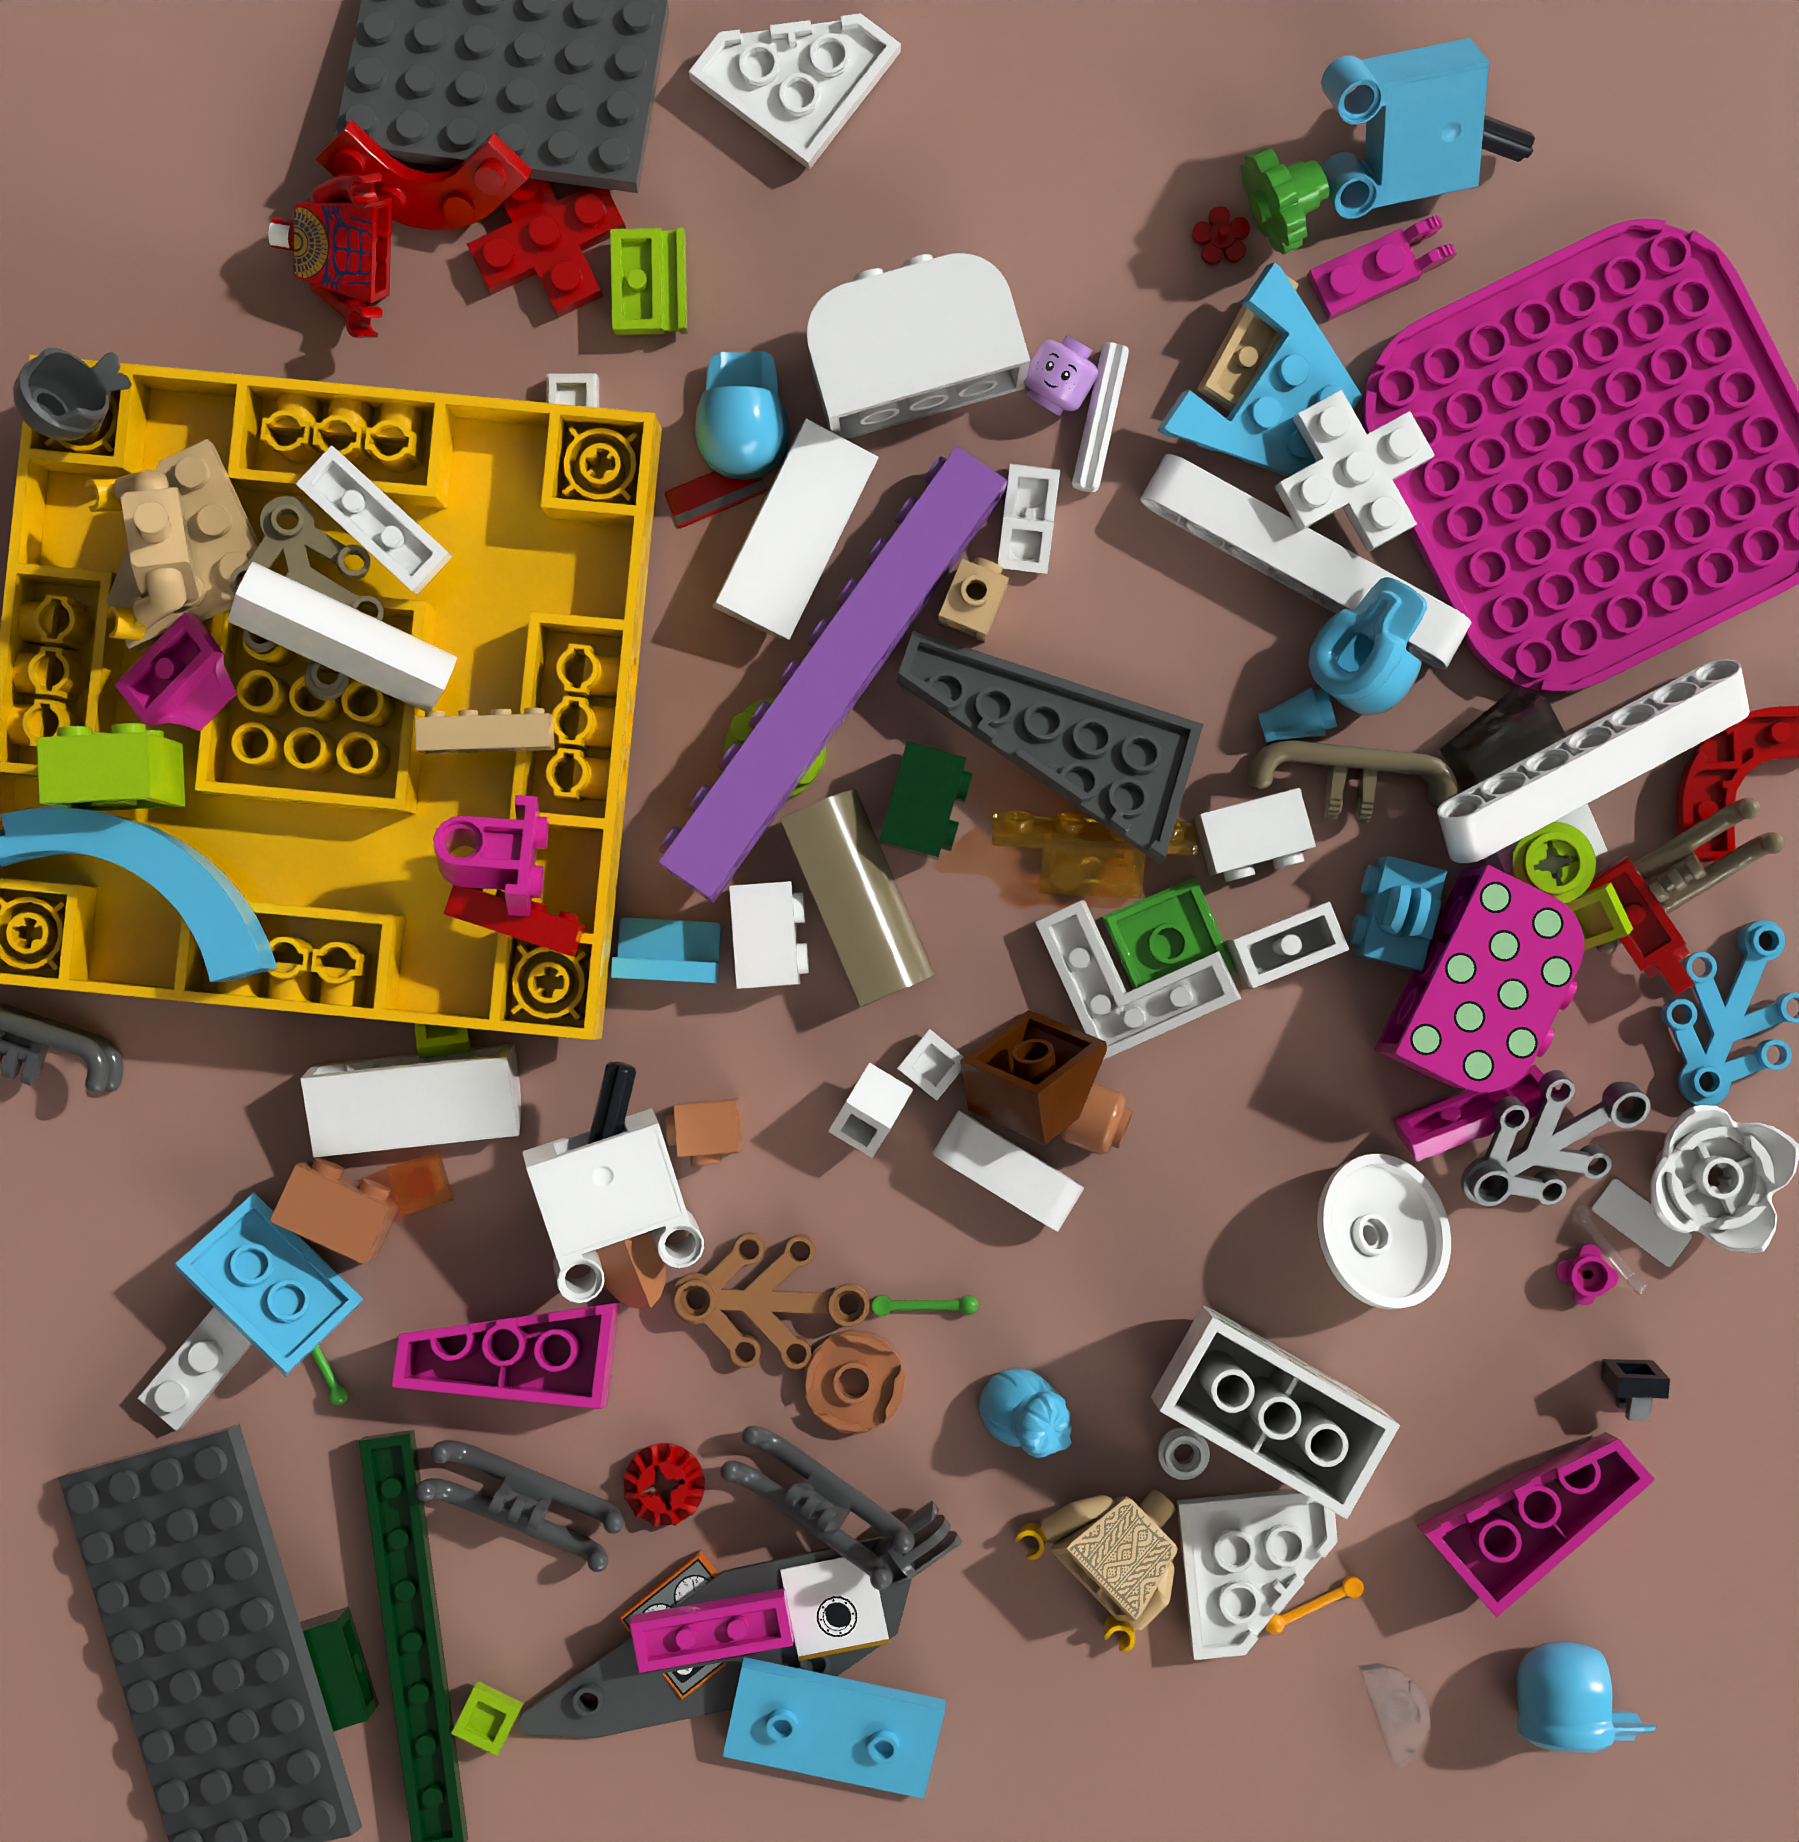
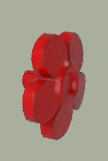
M1222 206L1213 208L1209 212V223L1199 221L1195 224L1192 231L1194 242L1199 245H1205L1201 251L1202 260L1210 265H1216L1221 261L1224 253L1227 261L1231 263L1240 261L1246 253V246L1241 240H1244L1249 235V222L1243 217H1236L1228 224L1230 220L1229 210Z

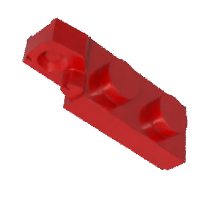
M1625 856L1594 875L1586 891L1612 883L1633 927L1628 936L1619 938V940L1640 971L1644 970L1649 979L1661 972L1676 995L1695 985L1680 963V960L1690 955L1685 946L1687 943L1629 857Z

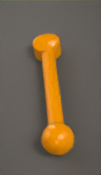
M1353 1575L1347 1576L1342 1581L1341 1587L1282 1615L1275 1614L1266 1624L1265 1629L1271 1634H1280L1286 1624L1345 1596L1350 1598L1360 1597L1364 1592V1585L1358 1577Z

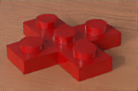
M528 178L503 202L512 222L467 243L473 259L492 295L537 274L559 318L603 297L602 291L582 251L609 239L610 229H626V226L608 189L586 186L557 200L548 181Z

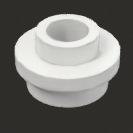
M1174 1428L1161 1439L1158 1446V1459L1164 1471L1171 1477L1180 1480L1193 1479L1199 1476L1208 1465L1210 1458L1209 1446L1202 1435L1190 1428ZM1181 1444H1188L1192 1447L1191 1456L1184 1461L1177 1460L1174 1457L1176 1447Z

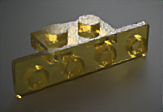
M1019 810L992 815V845L1042 848L1039 891L1041 894L1141 898L1146 854L1095 819L1083 818L1074 813H1061L1055 817L1033 816L1028 812ZM1176 819L1167 854L1196 855L1198 842L1194 825Z

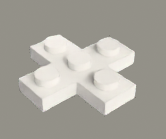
M1340 390L1301 411L1293 418L1316 463L1279 482L1275 489L1299 532L1343 508L1367 552H1370L1417 525L1393 480L1428 462L1435 454L1410 411L1366 434L1346 396Z

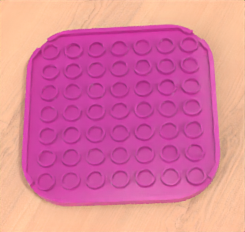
M1636 219L1606 227L1417 320L1402 330L1387 345L1372 367L1366 381L1361 407L1362 427L1366 434L1410 411L1435 454L1428 462L1398 477L1393 482L1417 522V525L1411 528L1409 532L1445 604L1463 613L1472 622L1463 639L1477 660L1500 679L1521 689L1547 694H1561L1586 689L1799 584V391L1732 262L1718 246L1695 230L1689 233L1677 227L1665 225L1666 220Z

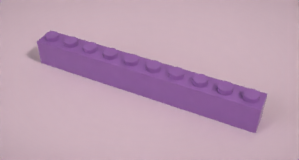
M958 446L955 447L948 459L940 455L933 463L924 479L929 485L919 499L911 496L905 502L895 519V522L900 524L890 540L884 536L878 540L867 557L866 562L871 566L862 579L859 581L853 577L847 583L837 600V603L841 605L839 611L831 622L825 618L822 619L812 632L807 642L812 648L804 660L800 663L794 659L789 664L778 682V685L783 689L772 704L764 701L758 707L748 724L753 731L742 746L735 742L725 753L718 768L723 770V773L711 788L705 784L697 792L688 808L693 814L682 830L677 826L673 827L658 849L663 854L659 860L661 867L711 903L716 901L813 762L820 755L1003 498L1007 480Z

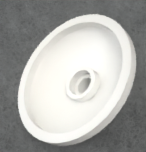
M1367 1154L1354 1158L1341 1165L1330 1176L1320 1197L1317 1227L1324 1257L1337 1280L1360 1301L1381 1309H1403L1417 1305L1430 1297L1439 1287L1446 1274L1451 1254V1233L1448 1217L1441 1199L1431 1183L1409 1163L1386 1154Z

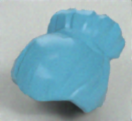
M1010 1368L993 1375L982 1389L979 1401L980 1416L989 1433L1008 1446L1022 1447L1028 1455L1036 1458L1046 1457L1049 1454L1067 1449L1072 1443L1070 1439L1072 1430L1070 1424L1071 1416L1070 1411L1065 1406L1066 1400L1042 1376L1027 1369Z

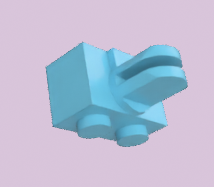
M1388 855L1376 858L1375 865L1369 864L1361 885V894L1367 895L1363 914L1355 915L1349 932V943L1355 944L1352 956L1409 971H1423L1429 942L1433 938L1441 905L1440 898L1447 870Z

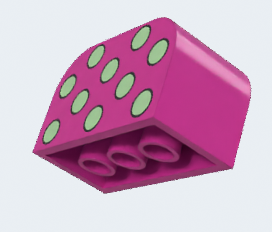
M1490 865L1461 870L1436 922L1433 938L1429 942L1423 971H1412L1373 1051L1439 1084L1476 1092H1495L1515 1084L1530 1069L1535 1057H1542L1548 1050L1555 1033L1554 1029L1550 1028L1559 1009L1565 1010L1576 993L1577 982L1573 981L1583 959L1584 936L1575 914L1557 898Z

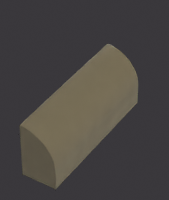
M854 789L836 794L780 817L860 1007L935 976V972L857 790Z

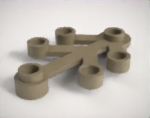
M280 496L269 501L262 509L260 515V529L264 535L263 540L248 563L236 568L230 576V588L234 596L238 589L236 585L237 580L245 575L252 562L270 569L283 551L288 568V573L285 577L356 610L361 606L369 605L376 610V619L382 621L384 610L379 600L372 596L358 597L311 568L305 547L337 564L340 574L349 580H359L367 575L370 568L368 552L359 545L345 546L314 527L313 513L302 500L292 496ZM283 514H291L297 519L298 524L295 528L286 530L278 525L277 519ZM348 555H357L362 558L364 566L360 570L352 571L344 565L343 560ZM245 629L243 631L245 644L254 652H267L276 644L269 640L262 644L255 643L249 636L250 631ZM312 660L305 672V684L308 691L314 697L324 701L335 700L342 696L348 687L349 677L337 672L338 679L334 683L324 684L318 680L317 672L326 666Z

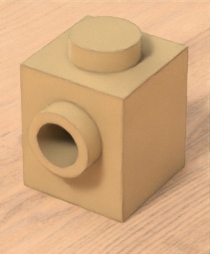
M975 557L973 563L962 559L939 613L938 624L985 642L1009 582V577L1001 574L1003 568L992 561L980 557Z

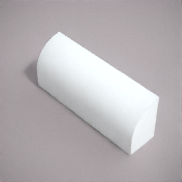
M805 419L776 474L712 607L766 634L783 640H790L879 457L820 425Z
M255 562L250 564L235 593L228 617V622L425 712L431 711L442 695L457 660V656Z
M514 1043L471 1048V1052L419 1059L418 1054L315 1064L301 1077L313 1158L518 1136L520 1132L521 1091Z

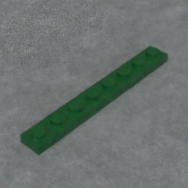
M414 1430L366 1436L359 1440L411 1841L467 1842L469 1838L455 1735L451 1734L454 1726L424 1502L417 1499L415 1495L416 1486L421 1482Z

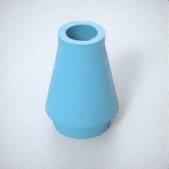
M1312 687L1278 706L1258 714L1266 743L1283 739L1326 736L1325 730L1337 727L1328 693L1323 689L1313 691Z

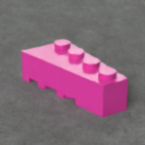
M1604 1432L1416 1526L1486 1607L1498 1617L1655 1481V1478L1619 1438Z

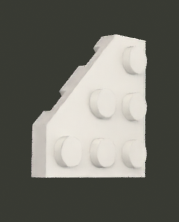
M861 13L841 16L840 21L811 24L810 20L770 25V30L740 33V29L722 31L716 35L688 72L691 81L810 170L901 53V43Z
M1295 1489L1176 1500L1190 1646L1194 1660L1246 1655L1257 1642V1635L1275 1613L1279 1615L1305 1583L1303 1579L1322 1556L1325 1558L1337 1544L1335 1512Z

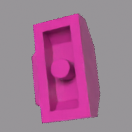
M186 612L167 629L115 684V687L144 724L155 726L172 723L197 731L202 730L237 694L224 667L223 651L198 616Z

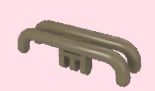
M1742 798L1725 806L1633 863L1643 880H1648L1650 890L1666 914H1669L1761 857L1779 853L1783 849V837L1778 833L1767 832L1742 844L1705 868L1693 852L1696 848L1745 819L1755 818L1760 812V805L1755 799ZM1616 939L1596 946L1601 954L1610 955L1616 951L1621 941Z

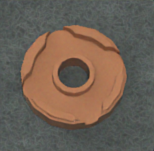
M848 1329L831 1334L814 1348L805 1366L803 1390L808 1405L821 1423L837 1432L861 1434L871 1431V1429L878 1427L882 1423L884 1424L894 1415L903 1398L905 1375L899 1355L885 1339L870 1331ZM858 1368L867 1375L869 1385L864 1392L850 1395L843 1391L840 1387L839 1377L845 1370Z

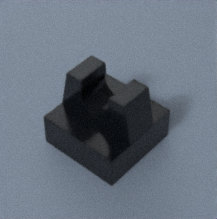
M1602 1359L1601 1379L1616 1396V1406L1619 1409H1626L1625 1417L1630 1421H1649L1653 1398H1669L1670 1378L1653 1360Z

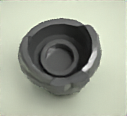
M47 348L37 357L24 364L14 382L13 397L20 415L31 429L52 439L71 441L85 438L96 431L107 414L112 392L129 389L132 383L127 375L117 373L121 366L118 356L113 352L105 354L90 368L84 361L70 352L58 348Z

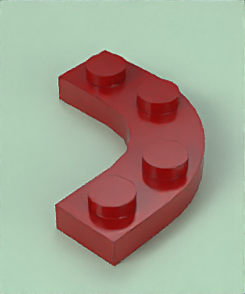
M352 119L330 140L315 159L334 177L341 173L357 175L382 174L383 181L375 182L374 189L377 196L392 197V220L407 226L426 230L457 229L482 220L514 193L528 179L532 171L494 132L461 164L447 172L425 173L410 169L381 149V146Z
M1799 706L1768 707L1752 711L1739 723L1698 745L1683 770L1676 797L1677 836L1718 810L1735 802L1737 789L1747 773L1762 762L1774 759L1799 758ZM1735 825L1693 850L1701 863L1715 862L1736 849Z

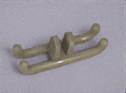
M1293 740L1272 742L1259 749L1250 761L1246 776L1247 783L1251 788L1266 789L1272 783L1275 768L1282 762L1329 766L1324 818L1337 820L1342 810V795L1348 768L1358 769L1357 800L1355 803V818L1358 823H1370L1378 771L1412 774L1422 777L1428 785V802L1436 808L1458 794L1457 780L1451 768L1440 758L1427 754Z

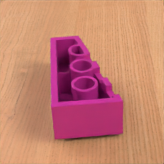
M620 1303L399 1334L392 1387L602 1409L608 1403Z

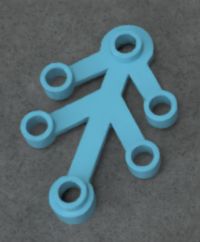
M1766 920L1749 922L1739 931L1737 946L1744 958L1725 1004L1713 978L1717 972V963L1713 956L1706 952H1692L1681 961L1682 966L1695 984L1692 987L1712 1033L1705 1051L1693 1028L1697 1019V1009L1692 1002L1686 999H1671L1667 1001L1661 1009V1019L1667 1027L1671 1028L1685 1062L1678 1074L1679 1090L1682 1096L1694 1105H1717L1728 1095L1731 1082L1763 1069L1782 1070L1791 1062L1792 1051L1789 1045L1782 1040L1776 1039L1763 1040L1757 1045L1754 1052L1726 1061L1733 1042L1783 1022L1799 1023V1012L1796 1016L1791 1017L1786 1011V1005L1790 999H1795L1799 1004V993L1797 992L1781 994L1775 1003L1745 1014L1767 961L1777 958L1785 946L1784 933L1774 922ZM1764 931L1769 933L1772 938V944L1767 950L1762 949L1759 945V936ZM1696 958L1703 960L1706 967L1704 974L1700 977L1696 976L1692 971V963ZM1677 1005H1681L1686 1012V1017L1680 1024L1676 1023L1672 1018V1010ZM1772 1045L1776 1046L1780 1053L1778 1061L1774 1064H1771L1766 1057L1767 1050ZM1705 1072H1709L1713 1077V1085L1707 1091H1704L1699 1084V1079Z

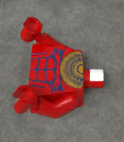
M341 173L315 186L310 194V199L296 203L294 220L274 217L269 226L268 236L271 247L293 251V273L295 277L308 282L311 290L345 319L348 333L355 338L378 337V333L371 327V318H381L382 309L377 306H368L366 303H373L390 294L392 197L376 195L374 184L375 182L383 181L382 174L380 173L367 175Z

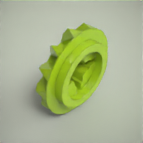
M1552 822L1520 839L1511 851L1513 867L1510 873L1515 878L1557 898L1564 904L1580 897L1588 889L1595 875L1596 857L1590 841L1579 829L1567 823ZM1547 849H1551L1555 857L1572 858V862L1564 863V866L1557 869V878H1552L1550 871L1534 870L1533 865L1539 864V861L1547 858Z

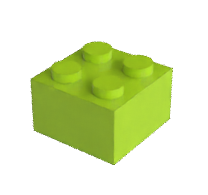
M121 723L111 725L112 734L92 732V728L86 726H65L57 728V736L37 737L40 804L58 808H76L92 811L185 807L183 744L164 738V731L146 730L145 724Z

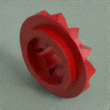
M657 1443L642 1449L630 1461L623 1477L624 1500L628 1502L635 1517L642 1518L651 1523L653 1527L659 1525L676 1526L693 1515L700 1505L705 1491V1477L699 1461L687 1449L671 1443ZM656 1465L659 1466L660 1473L664 1474L666 1480L675 1479L677 1481L684 1479V1481L679 1482L678 1485L672 1488L670 1505H668L667 1499L663 1498L661 1492H644L656 1482V1473L658 1471Z

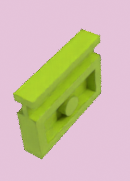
M684 227L664 231L661 228L610 229L612 330L614 335L665 334V332L688 334L686 234Z

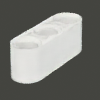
M960 1110L956 1113L932 1153L945 1164L1057 1232L1085 1187Z

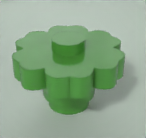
M1265 146L1244 156L1245 163L1241 164L1242 184L1248 195L1250 210L1261 233L1264 236H1268L1273 249L1283 255L1303 246L1302 239L1307 237L1305 214L1318 209L1320 202L1329 197L1328 182L1321 166L1314 159L1305 163L1302 160H1297L1287 166L1279 164L1273 149H1268Z

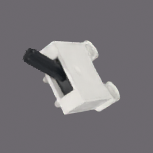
M608 1062L605 1067L591 1129L522 1151L526 1169L555 1252L553 1266L558 1289L563 1297L576 1303L592 1300L597 1297L605 1282L604 1272L596 1249L651 1230L661 1259L671 1267L684 1268L696 1263L704 1249V1239L692 1213L685 1208L665 1141L653 1109L651 1108L626 1117L635 1081L636 1068L624 1062ZM676 1230L689 1231L688 1237L682 1243L675 1245L666 1243L667 1237ZM578 1264L591 1267L588 1274L582 1278L575 1279L566 1275L571 1267Z

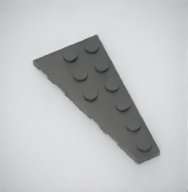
M914 630L912 631L896 683L1160 865L1163 863L1203 727L1202 723Z

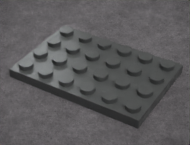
M361 0L334 136L352 119L381 146V149L398 161L454 168L461 164L494 132L532 169L528 177L529 179L638 193L669 15L668 0Z

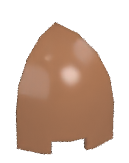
M652 1230L596 1249L604 1272L605 1282L603 1286L618 1301L633 1308H651L659 1300L666 1283L667 1264L663 1262L652 1237Z

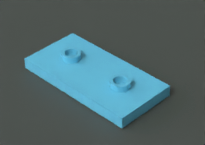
M744 1657L722 1757L924 1799L945 1713L946 1699Z

